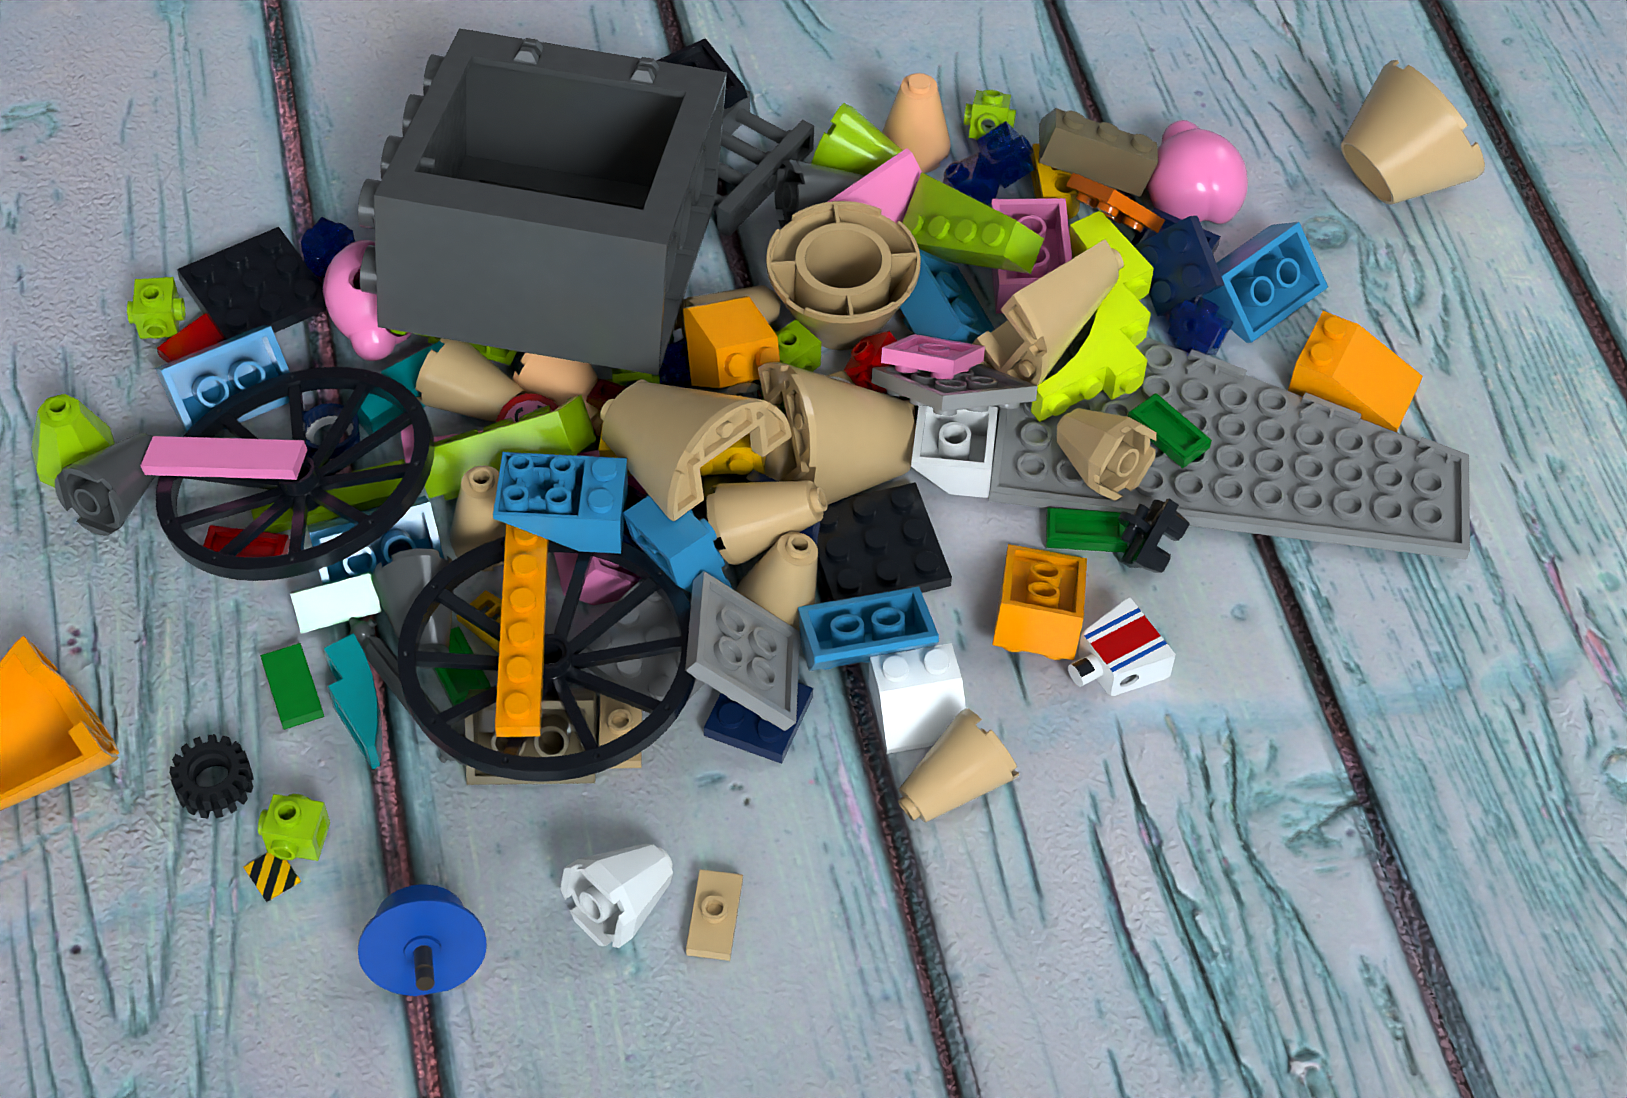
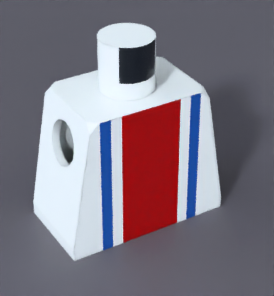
M1130 597L1082 633L1078 649L1080 659L1070 664L1068 671L1077 686L1082 687L1096 679L1107 694L1115 696L1170 677L1176 654Z

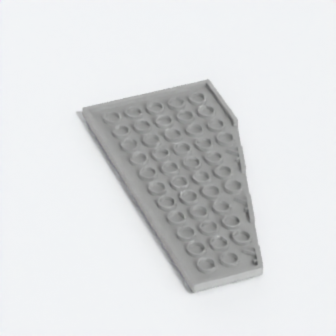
M1088 320L1042 382L1058 373L1077 354L1089 336L1094 320ZM1146 337L1136 346L1148 361L1143 384L1131 394L1125 393L1111 400L1101 390L1094 398L1084 399L1070 406L1061 415H1052L1041 422L1031 412L1032 402L1020 403L1019 408L1015 409L1000 407L989 501L1040 508L1082 509L1134 514L1139 504L1150 508L1154 500L1165 502L1166 499H1171L1179 504L1176 511L1190 523L1189 526L1465 560L1470 552L1468 454L1421 437L1420 441L1378 426L1360 419L1361 413L1306 392L1304 396L1289 392L1246 375V369L1193 349L1190 353ZM1157 393L1212 440L1210 449L1183 469L1150 441V446L1156 449L1153 463L1138 487L1132 491L1123 488L1118 492L1123 497L1114 501L1087 486L1057 443V425L1065 414L1070 413L1076 408L1128 417V412Z

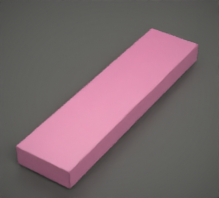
M153 436L140 466L145 475L297 480L307 453V447L304 440Z

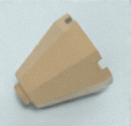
M1076 408L1070 413L1065 414L1058 422L1057 443L1088 487L1114 501L1123 497L1118 493L1123 488L1132 491L1139 486L1155 459L1156 449L1150 446V438L1156 441L1157 432L1130 417Z

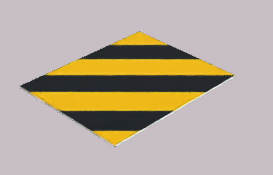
M266 853L243 867L266 902L301 882L287 860L277 858L271 853Z

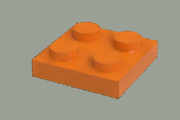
M1072 173L1066 184L1067 187L1078 192L1076 200L1093 209L1101 210L1108 219L1118 224L1123 223L1137 232L1141 233L1145 227L1158 233L1165 219L1117 190L1076 173Z

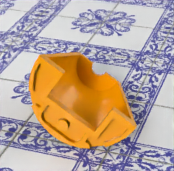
M24 635L15 642L0 661V811L110 765L119 758L117 756L119 750L113 738L94 710L73 685L70 686L65 678L56 672L58 668Z

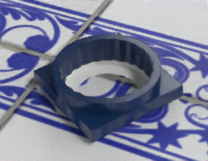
M325 403L304 411L307 456L309 458H313L320 446L314 443V434L319 428L334 424L344 405ZM357 413L347 428L348 438L338 443L329 459L336 458L361 441Z

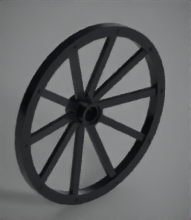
M320 367L299 370L267 379L242 390L205 414L183 437L213 438L226 428L236 438L258 439L237 419L262 405L289 396L292 440H304L306 444L302 392L322 389H350L354 391L313 458H309L306 453L297 480L160 476L156 489V510L167 539L174 550L194 567L219 577L235 580L265 581L290 578L328 567L350 557L390 530L415 503L428 480L433 465L435 446L432 428L421 403L410 390L396 380L377 372L352 367ZM369 393L388 400L404 412L327 463ZM412 424L414 429V448L410 463L337 474ZM183 478L267 489V491L183 516L178 517L177 499ZM402 478L388 499L371 515H367L327 493V490ZM272 504L219 552L200 545L184 531L188 528ZM323 506L356 525L331 540L304 549L307 514L309 511ZM291 508L293 510L288 554L270 557L236 556L288 509Z
M505 537L484 543L449 563L425 585L406 615L398 643L397 662L399 678L406 704L421 730L434 744L461 763L481 772L519 781L546 782L581 778L617 766L652 745L667 731L683 710L693 690L696 678L685 671L691 611L690 602L682 588L677 586L644 552L622 542L621 554L579 552L549 540L548 553H576L578 558L554 634L545 633L542 703L547 693L557 694L584 750L583 752L552 757L519 756L527 737H510L503 752L486 748L462 736L451 728L450 725L496 703L497 685L439 714L431 707L420 687L417 666L498 671L499 656L418 651L424 629L440 603L500 642L501 624L453 594L452 591L476 573L500 562L504 563ZM592 557L604 559L622 566L644 580L643 583L570 642L567 641ZM655 591L668 605L680 633L678 637L580 653ZM681 652L676 676L662 701L580 670ZM574 683L648 712L650 715L626 734L598 747L569 685Z

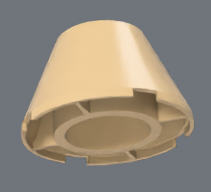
M1391 60L1383 66L1341 143L1342 153L1358 179L1374 196L1389 205L1475 180L1485 170L1484 158L1479 144L1475 142L1473 145H1470L1462 131L1468 125L1453 104L1427 77L1412 66L1408 65L1404 69L1397 67L1396 65L1399 64L1398 60Z
M825 202L796 212L792 215V221L781 230L777 229L774 232L766 254L767 274L775 292L794 319H797L822 342V347L833 350H851L864 337L878 334L910 296L920 274V251L909 229L900 220L896 224L891 219L881 215V209L858 202Z

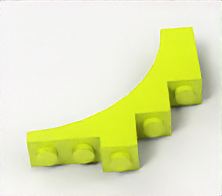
M1101 210L1070 224L1069 233L1072 258L1105 239L1111 248L1120 253L1124 266L1119 270L1117 283L1094 312V322L1090 334L1077 354L1058 373L1037 386L1036 401H1032L1031 412L1039 422L1052 415H1061L1070 406L1084 399L1094 398L1101 390L1111 400L1125 393L1131 394L1144 381L1148 360L1136 346L1146 338L1151 313L1139 300L1144 298L1150 291L1154 268Z

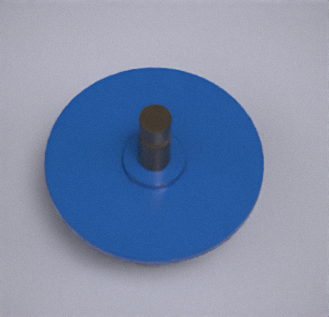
M412 885L393 892L380 904L376 915L368 922L360 935L358 958L360 966L367 977L376 985L390 992L406 996L444 992L461 985L478 970L486 954V934L479 919L465 908L460 899L451 891L435 885Z

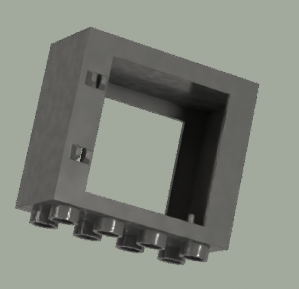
M459 28L445 56L430 55L424 74V96L409 95L403 114V137L392 135L387 137L381 157V181L366 179L360 192L358 202L359 226L375 229V246L369 245L362 259L360 288L362 292L377 294L378 327L659 375L715 205L727 72L660 62L646 57L636 58L540 42L532 38L521 39Z

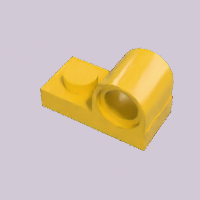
M1039 143L1032 144L1029 170L1035 199L1066 198L1068 219L1075 217L1080 208V202L1076 200L1078 192L1066 186L1072 174L1039 163Z

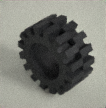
M215 734L208 735V742L202 743L200 736L194 738L195 747L190 748L187 743L181 747L183 757L175 754L172 759L175 767L170 766L171 783L178 801L182 807L186 806L188 813L192 815L199 811L201 818L208 819L210 811H214L216 818L224 817L222 809L228 808L232 814L238 810L235 802L239 801L244 805L248 800L246 792L252 793L253 789L251 781L254 780L245 750H242L241 745L237 741L232 744L230 737L224 735L220 742H218ZM221 766L228 770V776L217 785L202 787L196 783V777L207 768Z

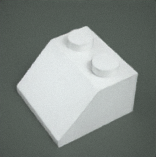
M919 406L911 467L948 494L989 498L998 407L989 406L986 412H972L960 409L957 410L956 415L944 416L933 413L932 407Z
M952 643L870 657L868 684L886 753L890 754L933 746L958 713L966 708L962 677Z

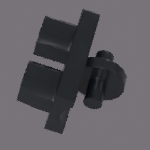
M1166 499L1165 502L1154 500L1150 508L1139 504L1134 514L1121 512L1117 520L1126 529L1120 539L1129 544L1120 562L1129 568H1143L1154 573L1164 572L1171 559V554L1157 546L1161 537L1165 535L1173 541H1179L1190 525L1176 511L1179 504L1171 499Z

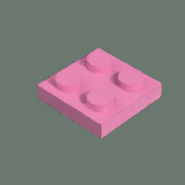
M913 334L882 347L881 363L895 365V370L898 372L915 373L918 370L929 371L930 376L936 379H953L954 375L960 372H968L969 368L984 361L985 346Z

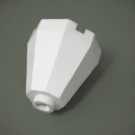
M640 844L579 858L564 867L560 890L565 900L571 896L573 897L576 906L570 912L574 921L599 946H607L613 942L612 947L619 948L634 937L670 885L673 875V864L668 853L662 848H657L654 844Z

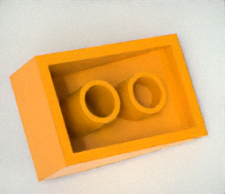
M1322 311L1295 364L1288 391L1300 396H1304L1306 392L1361 413L1360 419L1397 432L1423 376L1359 324Z
M1008 544L992 645L1002 647L1010 652L1026 651L1042 654L1046 658L1053 660H1074L1084 619L1087 558Z

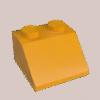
M749 296L683 308L692 386L723 388L739 383L760 380L758 367L765 363L780 362L778 337Z

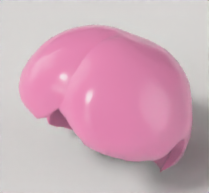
M1179 120L1170 124L1166 128L1162 136V143L1157 149L1158 164L1146 185L1154 208L1182 220L1188 216L1198 215L1200 222L1227 223L1241 209L1247 195V170L1242 156L1226 138L1212 131L1199 129L1197 125L1190 121Z
M359 240L347 245L332 259L324 278L323 296L330 318L338 330L350 339L355 353L364 360L378 361L386 358L393 351L396 344L407 340L412 333L407 332L403 336L390 332V329L378 327L377 294L362 292L360 288L362 259L366 248L369 245L375 246V242L372 240Z

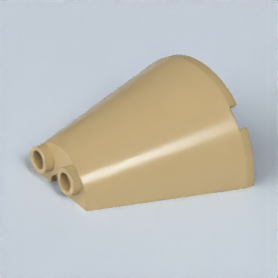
M1104 239L1013 294L1001 308V311L1008 320L991 333L989 330L972 343L985 346L984 361L979 364L1037 386L1042 383L1117 283L1119 270L1124 266L1120 253L1111 248Z
M781 362L765 363L758 367L764 401L772 405H779L784 401L791 429V439L797 467L780 481H812L816 487H821L824 490L827 505L904 475L910 470L916 423L914 419L915 407L909 400H902Z
M640 379L624 389L615 399L608 400L600 412V417L604 421L602 439L618 458H627V469L672 521H676L704 500L700 467L745 435L750 434L751 451L761 457H765L792 437L785 415L780 409L767 401L650 383L644 379Z

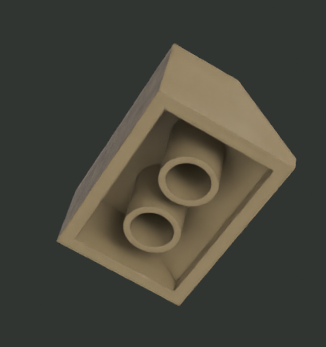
M1055 108L1044 116L1039 123V163L1071 174L1076 173L1098 183L1141 197L1158 164L1157 142L1152 141L1143 134L1134 135L1119 130L1111 123H1098L1087 119L1076 111L1066 112Z
M570 688L597 743L596 692L587 688ZM469 689L465 700L487 689ZM547 693L542 703L541 736L527 737L519 756L552 757L583 752L584 750L557 694ZM496 703L465 718V737L486 748L503 752L510 737H496ZM466 765L467 785L595 783L596 773L562 781L535 782L502 778Z

